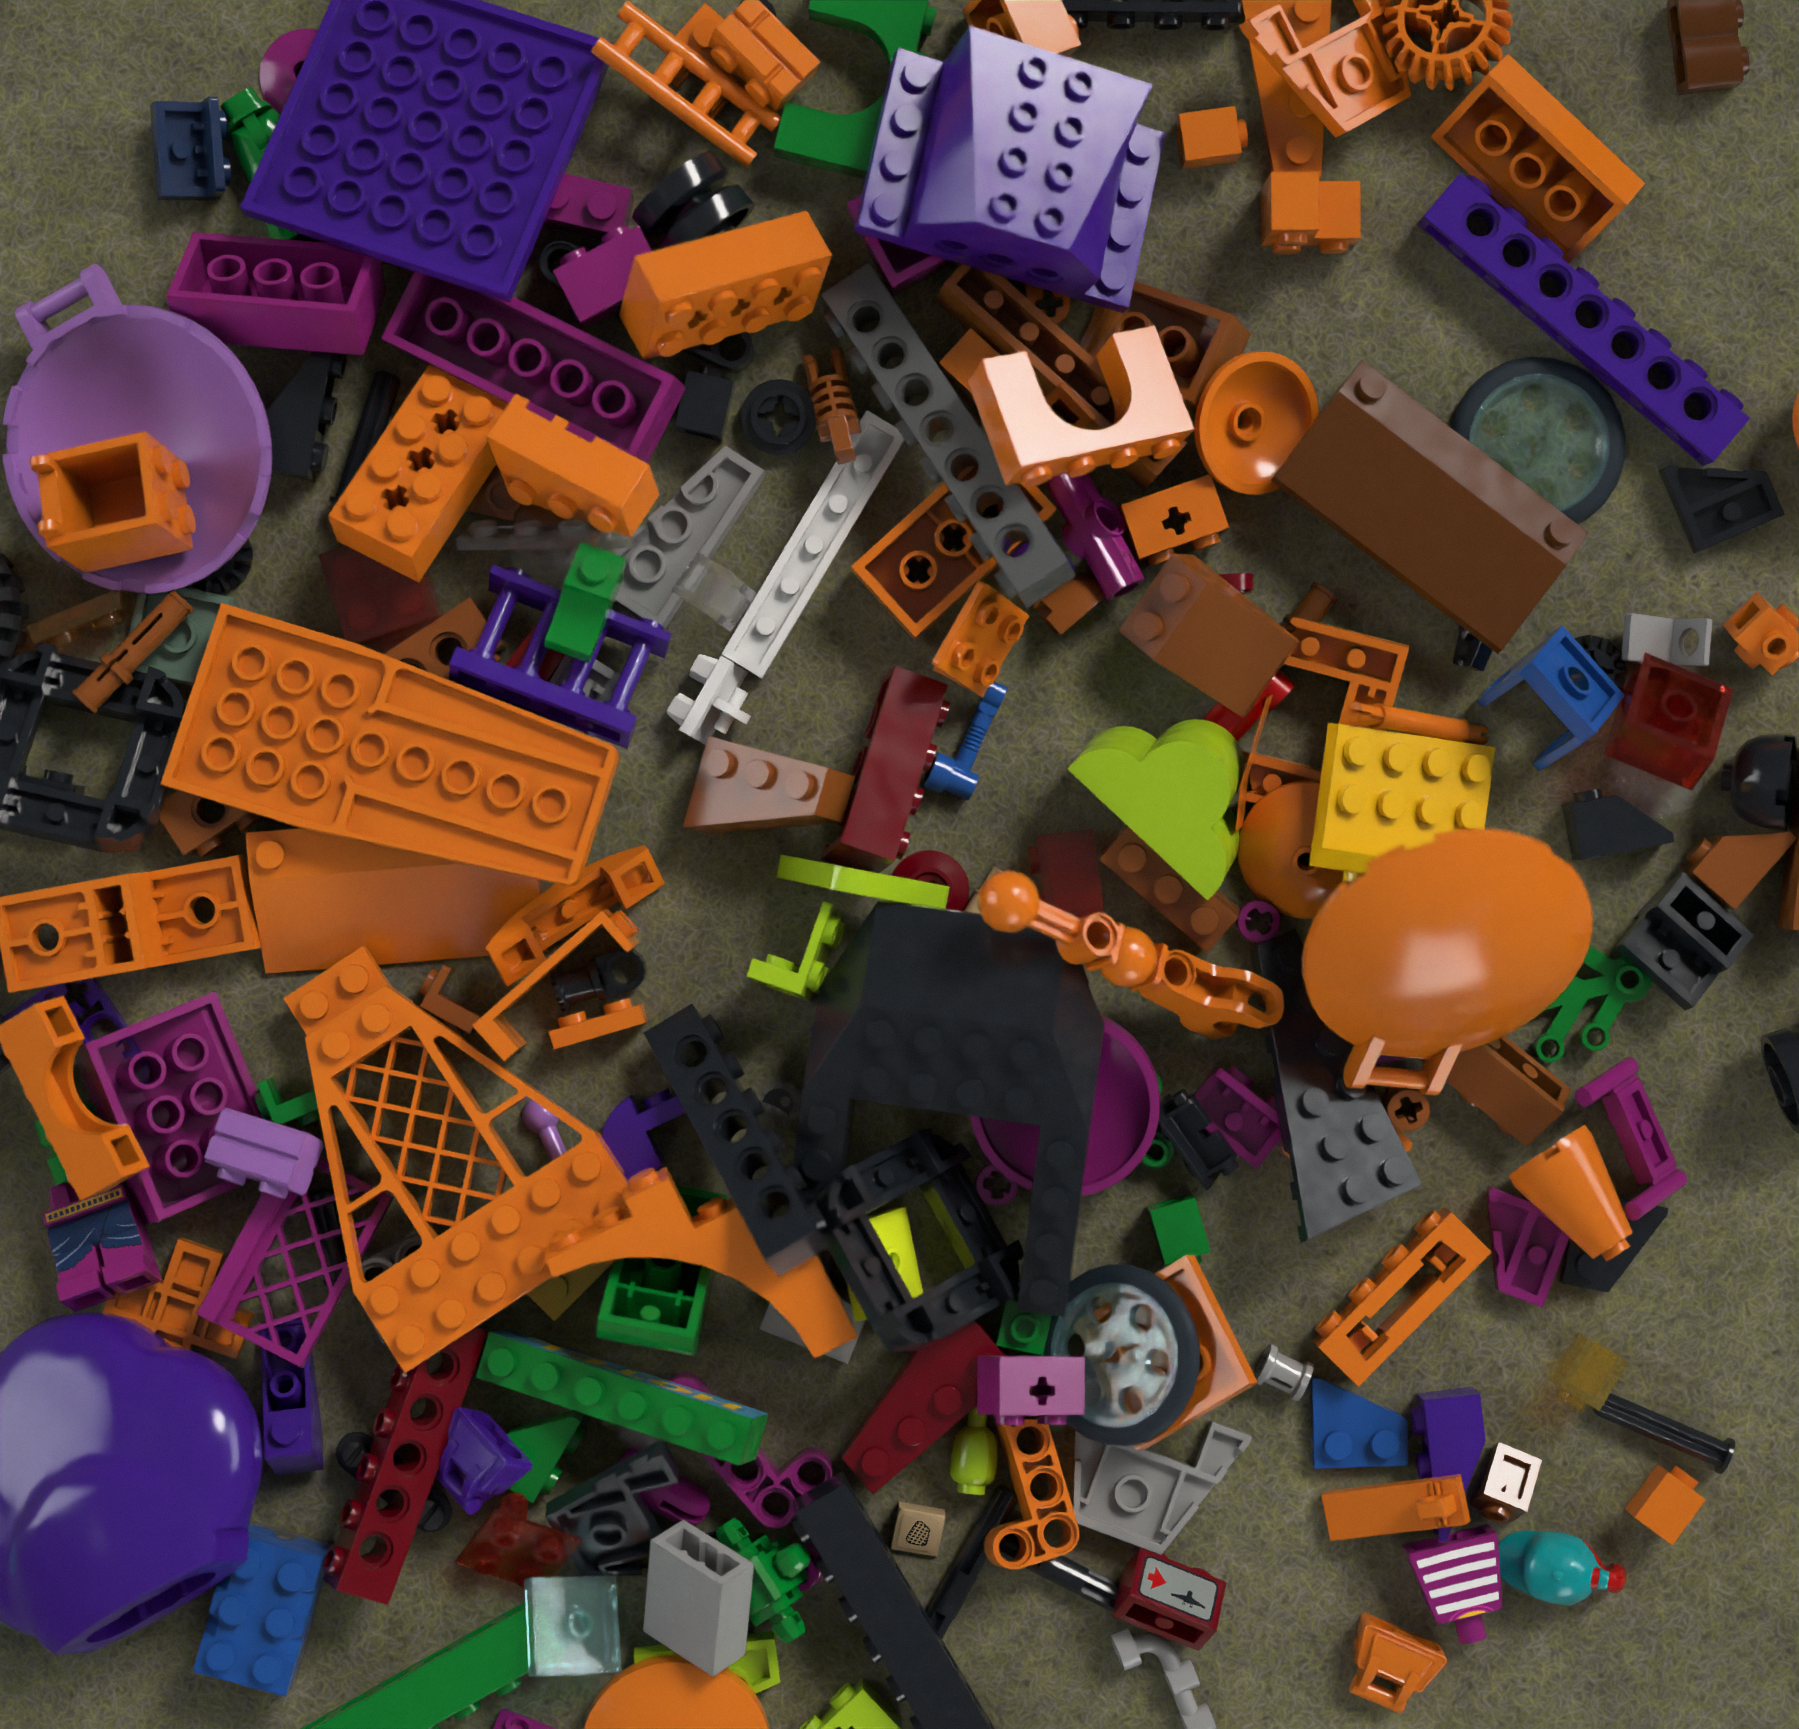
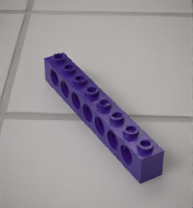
M1460 172L1417 225L1700 465L1705 466L1714 462L1750 419L1742 411L1743 403L1729 391L1721 389L1719 392L1705 380L1708 377L1707 373L1697 363L1690 359L1683 361L1670 350L1672 344L1663 334L1655 329L1650 328L1647 331L1633 319L1636 314L1625 302L1618 298L1609 299L1598 289L1600 284L1591 273L1581 267L1575 270L1561 258L1564 253L1553 241L1546 237L1539 239L1526 228L1527 221L1519 212L1509 206L1503 209L1489 197L1492 194L1490 189L1481 180L1474 176L1467 178ZM1477 215L1486 221L1488 226L1486 236H1476L1468 230L1466 224L1468 216ZM1511 245L1520 249L1524 257L1521 267H1513L1506 263L1503 258L1504 246ZM1541 276H1550L1557 281L1559 285L1558 297L1550 298L1541 292L1539 288ZM1578 306H1585L1592 310L1595 315V325L1593 328H1584L1577 322L1575 311ZM1613 337H1623L1629 342L1631 354L1628 359L1619 358L1614 354L1611 347ZM1650 367H1658L1665 373L1667 384L1664 390L1656 389L1649 383L1647 374ZM1686 397H1693L1700 402L1703 409L1700 420H1693L1686 415L1684 411Z

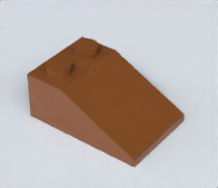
M1134 281L1129 308L1124 313L1097 306L1079 346L1098 362L1096 355L1112 334L1155 326L1187 411L1196 414L1200 396L1209 379L1223 364L1243 353L1251 333L1233 314Z
M1172 554L1119 629V632L1154 661L1241 717H1245L1300 642V640L1194 554Z

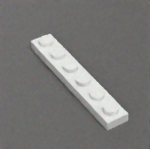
M867 410L860 420L861 433L851 436L856 461L838 465L837 461L835 462L722 652L724 657L761 679L764 678L905 441L896 427Z

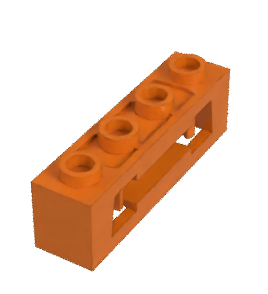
M1443 1208L1439 1213L1433 1209L1424 1215L1414 1227L1418 1234L1406 1246L1401 1243L1394 1246L1382 1259L1381 1264L1385 1267L1373 1280L1367 1276L1359 1281L1348 1294L1352 1301L1339 1314L1335 1310L1329 1312L1315 1328L1318 1335L1312 1341L1358 1387L1491 1253L1446 1208ZM1439 1241H1441L1440 1244L1433 1251H1430ZM1456 1254H1458V1256H1457L1448 1266H1446V1264H1447ZM1424 1257L1441 1273L1437 1277L1431 1273L1378 1327L1382 1331L1378 1336L1362 1319L1365 1316L1370 1319L1424 1265L1420 1261ZM1356 1326V1329L1347 1337V1334ZM1369 1342H1372V1343L1360 1354V1351H1361Z

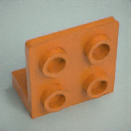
M978 581L932 661L934 665L933 671L983 698L989 686L997 679L1000 667L1011 647L1021 637L1024 625L1030 615L988 584Z

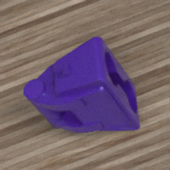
M457 1407L454 1410L448 1430V1442L440 1458V1467L436 1477L465 1512L473 1514L481 1508L483 1502L495 1494H502L532 1469V1462L488 1413Z

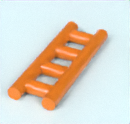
M627 0L617 14V17L627 24L625 30L614 45L601 36L592 48L591 53L743 167L747 168L757 155V152L746 145L748 140L760 124L772 133L782 116L767 105L765 107L760 106L746 92L745 88ZM643 37L667 54L653 74L629 57ZM682 66L706 83L692 104L669 87V84ZM721 95L745 112L731 132L707 116Z

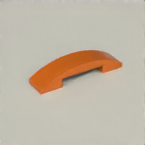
M645 845L638 846L585 866L582 878L577 885L570 887L555 883L514 914L485 947L507 987L540 966L546 960L543 953L545 949L593 919L602 910L610 908L617 902L625 909H628L665 885L649 849Z

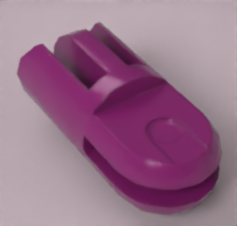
M635 1447L628 1448L622 1454L619 1462L638 1453L640 1450ZM680 1474L679 1483L640 1492L650 1511L657 1512L676 1524L685 1520L691 1525L697 1526L705 1519V1515L710 1510V1498L706 1491Z

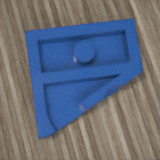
M1311 1376L1312 1463L1315 1469L1409 1466L1408 1428L1405 1416L1371 1402L1352 1391L1350 1392L1332 1384L1319 1376Z

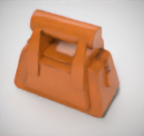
M1362 1613L1359 1617L1357 1635L1354 1640L1353 1659L1355 1660V1665H1358L1357 1675L1353 1677L1350 1683L1349 1692L1401 1714L1412 1693L1422 1692L1446 1665V1655L1440 1644L1369 1613ZM1377 1675L1395 1683L1394 1690L1372 1682L1374 1677Z

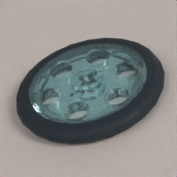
M1525 357L1507 361L1486 372L1469 387L1456 408L1450 426L1491 459L1505 461L1510 466L1511 474L1528 487L1537 479L1549 482L1554 491L1550 504L1577 524L1590 518L1606 503L1618 484L1625 462L1626 436L1621 415L1611 395L1595 377L1574 364L1556 358ZM1537 386L1543 390L1546 396V404L1541 411L1532 412L1522 405L1521 393L1525 387ZM1570 406H1579L1588 415L1587 427L1581 432L1571 431L1564 424L1563 415ZM1496 412L1504 416L1508 427L1503 437L1494 439L1485 434L1482 422L1486 414ZM1549 421L1544 434L1546 436L1544 444L1550 448L1549 452L1538 454L1536 458L1532 459L1528 470H1526L1525 467L1531 458L1530 452L1532 448L1526 443L1527 437L1535 438L1544 430L1546 422ZM1573 453H1583L1590 458L1592 470L1587 478L1578 479L1569 473L1567 462Z
M1108 1264L1090 1269L1071 1281L1065 1317L1053 1315L1051 1317L1043 1356H1070L1067 1351L1068 1340L1072 1335L1079 1334L1085 1342V1352L1082 1356L1085 1357V1382L1090 1378L1096 1380L1100 1385L1101 1396L1095 1405H1090L1085 1401V1415H1066V1423L1085 1438L1104 1445L1130 1446L1149 1441L1166 1431L1177 1420L1194 1392L1200 1369V1345L1195 1323L1184 1301L1167 1282L1148 1270L1132 1265ZM1102 1296L1109 1300L1112 1308L1111 1316L1105 1323H1100L1096 1320L1093 1312L1096 1300ZM1142 1304L1150 1306L1154 1314L1152 1327L1147 1331L1141 1330L1135 1321V1313ZM1139 1345L1138 1348L1125 1352V1355L1120 1358V1362H1101L1098 1364L1099 1361L1111 1358V1355L1116 1352L1115 1347L1134 1348ZM1158 1349L1164 1350L1170 1359L1169 1370L1163 1376H1158L1151 1367L1152 1355ZM1132 1386L1139 1389L1143 1396L1142 1408L1136 1414L1131 1413L1126 1408L1124 1402L1125 1393Z

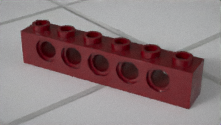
M477 1326L439 1351L442 1354V1363L433 1373H427L426 1366L429 1358L407 1373L403 1371L399 1363L393 1369L390 1378V1389L392 1391L386 1407L381 1408L375 1418L373 1425L375 1437L369 1454L366 1453L362 1456L357 1467V1487L352 1499H348L342 1508L339 1519L341 1530L336 1544L329 1547L324 1557L322 1569L325 1574L323 1580L336 1591L389 1605L440 1465V1458L446 1448L449 1437L448 1430L454 1410L457 1407H461L485 1341L487 1330ZM424 1397L426 1406L423 1413L411 1419L410 1408L417 1399ZM408 1443V1456L404 1461L394 1464L393 1455L395 1450L400 1445ZM392 1489L393 1496L391 1502L385 1508L377 1509L376 1502L379 1495L385 1490ZM376 1535L374 1548L369 1553L360 1555L359 1549L362 1541L368 1536Z

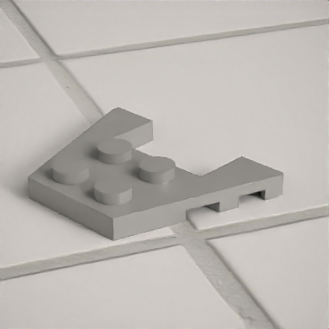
M1085 1373V1410L1098 1418L1108 1421L1113 1402L1102 1380ZM1210 1420L1195 1463L1191 1466L1148 1449L1136 1451L1133 1445H1104L1085 1438L1074 1430L1072 1506L1077 1523L1162 1555L1197 1511L1198 1505L1214 1485L1218 1484L1228 1472L1229 1466L1241 1451L1244 1452L1248 1447L1252 1436Z

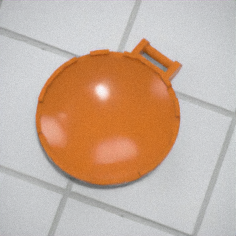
M1460 829L1434 834L1435 841L1406 850L1404 844L1397 846L1366 863L1369 869L1349 886L1342 883L1332 893L1316 915L1309 929L1302 957V973L1307 994L1318 1016L1338 1036L1354 1044L1344 1068V1083L1347 1088L1363 1089L1366 1085L1419 1089L1423 1095L1437 1096L1440 1094L1459 1052L1474 1049L1510 1034L1537 1017L1563 993L1584 961L1589 948L1593 926L1592 906L1588 892L1579 874L1570 862L1566 863L1560 857L1553 854L1551 847L1545 843L1522 834L1497 829ZM1379 1055L1426 1059L1421 1070L1375 1066Z

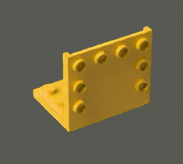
M1328 723L1309 866L1343 870V880L1354 882L1369 870L1366 863L1397 846L1404 844L1406 850L1435 841L1434 834L1460 829H1485L1495 747Z

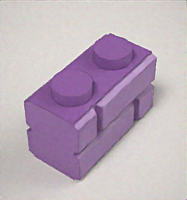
M229 1108L221 1111L214 1129L215 1135L211 1137L204 1156L206 1163L219 1168L216 1177L244 1186L246 1178L259 1181V1191L281 1199H286L288 1191L300 1195L307 1193L314 1174L313 1168L317 1166L324 1147L322 1140L309 1133Z

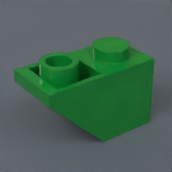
M571 1410L512 1426L507 1435L532 1462V1469L508 1489L534 1503L540 1491L549 1495L563 1471L555 1466L564 1450L570 1454L574 1453L586 1432V1429L579 1426L585 1414Z

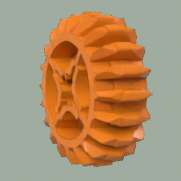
M1393 0L1395 6H1389L1385 9L1384 16L1388 23L1383 25L1382 28L1383 37L1388 41L1385 45L1387 54L1391 58H1396L1394 63L1399 72L1409 70L1408 76L1414 85L1425 77L1426 85L1431 90L1437 86L1439 80H1444L1446 88L1450 91L1455 86V79L1463 78L1464 83L1471 86L1473 83L1472 73L1478 71L1486 76L1490 72L1487 60L1500 62L1503 57L1500 46H1507L1510 43V32L1507 29L1511 27L1513 20L1512 14L1506 11L1509 8V1L1466 0L1476 5L1485 14V21L1476 20L1474 14L1464 12L1463 0ZM1410 31L1418 32L1421 38L1430 40L1432 53L1416 46L1409 38ZM1461 47H1465V48H1463V49H1461V50L1455 52L1457 49H1459V48H1461Z

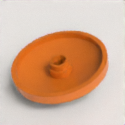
M679 1654L648 1658L619 1672L597 1694L591 1704L584 1724V1729H770L760 1700L749 1685L737 1674L725 1668L712 1677Z

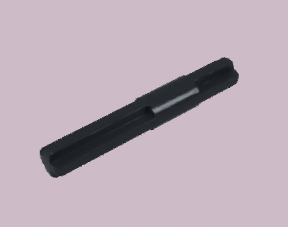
M1000 1484L994 1490L958 1558L952 1564L930 1604L931 1607L927 1614L942 1639L953 1619L956 1618L978 1578V1573L987 1559L984 1552L986 1535L994 1527L1007 1523L1018 1503L1015 1491L1007 1486Z
M1010 1533L1001 1539L999 1552L1002 1557L1008 1560L1014 1558L1019 1550V1542L1016 1536ZM1063 1555L1024 1567L1111 1612L1114 1610L1119 1584Z

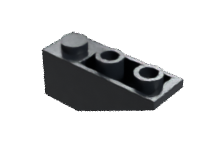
M313 351L265 412L272 446L271 473L315 482L316 472H323L325 470L329 446L322 442L326 425L332 426L336 418L338 399L332 397L335 378L342 379L344 376L347 354Z

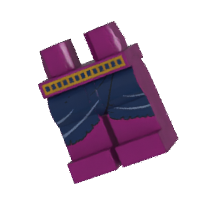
M125 1181L108 1191L80 1201L70 1183H62L49 1188L50 1210L42 1213L45 1227L48 1228V1240L54 1255L59 1283H56L59 1302L77 1312L116 1298L115 1291L122 1296L162 1282L146 1225L142 1221Z

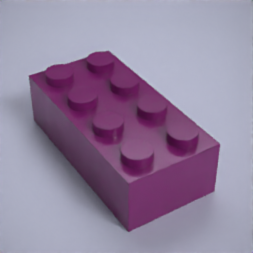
M193 232L166 298L170 311L193 320L225 344L363 355L383 302L386 286L381 260L330 243Z

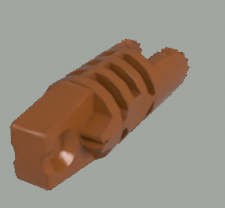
M841 347L831 350V364L836 374L818 378L817 361L813 359V355L802 357L810 399L815 410L819 438L821 442L832 440L838 465L856 461L851 435L861 433L844 352Z

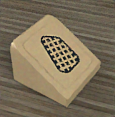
M899 1502L891 1549L937 1557L945 1522V1509Z

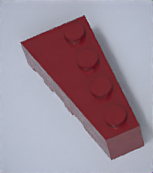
M894 666L884 676L864 733L865 738L871 739L869 747L862 746L850 775L855 776L854 782L857 785L855 790H851L843 822L837 823L839 826H842L839 837L831 845L826 844L821 860L839 866L880 873L895 862V859L901 860L910 839V833L904 831L909 814L913 816L916 814L924 790L917 787L922 770L927 772L930 769L937 749V745L931 743L935 726L942 727L949 710L950 701L944 699L948 684L898 666Z
M978 1318L922 1350L911 1352L880 1398L877 1399L843 1447L842 1459L872 1494L876 1493L977 1406L978 1356H1010L1003 1347L996 1346L995 1338Z

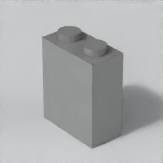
M685 1520L680 1521L651 1540L643 1631L714 1677L745 1655L754 1563Z

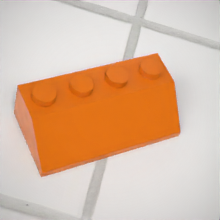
M1509 54L1481 80L1431 136L1465 171L1481 180L1490 189L1491 195L1504 207L1509 206L1519 212L1527 221L1526 228L1539 239L1546 237L1553 241L1563 251L1564 255L1561 258L1568 264L1628 205L1646 184Z

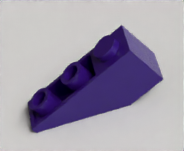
M301 1318L276 1326L281 1345L296 1354L306 1338ZM269 1329L261 1331L262 1336L272 1341ZM261 1347L264 1459L276 1475L324 1470L322 1425L313 1353L311 1352L304 1367L300 1368Z
M1473 1387L1417 1393L1418 1406L1411 1407L1410 1414L1414 1435H1421L1423 1453L1416 1454L1418 1478L1424 1479L1461 1474L1466 1493L1486 1441L1480 1393ZM1452 1527L1432 1529V1533L1440 1542L1447 1541Z

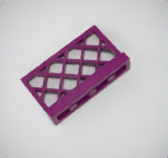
M319 1159L313 1171L317 1168L331 1176L329 1163ZM344 1172L346 1184L354 1187V1189L348 1190L349 1197L367 1193L374 1188ZM288 1191L286 1199H281L262 1192L197 1315L303 1368L351 1280L347 1261L329 1267L322 1243L324 1240L342 1235L341 1228L320 1234L313 1209L334 1203L336 1199L335 1195L310 1202L307 1192L301 1195L304 1205L294 1208L300 1194ZM385 1192L375 1198L379 1202L370 1219L354 1223L355 1230L364 1228L357 1241L361 1259L394 1197ZM306 1212L313 1237L288 1245L283 1230L284 1224L288 1217ZM278 1237L280 1248L271 1250ZM315 1244L322 1269L297 1277L290 1251ZM283 1254L290 1280L265 1288L260 1272L264 1261ZM342 1270L334 1284L331 1273ZM325 1276L329 1290L325 1303L306 1309L299 1284ZM255 1280L258 1290L248 1293ZM292 1286L299 1312L274 1320L267 1294ZM260 1297L267 1323L247 1328L233 1321L242 1302ZM319 1313L311 1327L309 1316ZM301 1318L306 1338L296 1354L281 1345L276 1326ZM269 1329L272 1341L257 1332Z

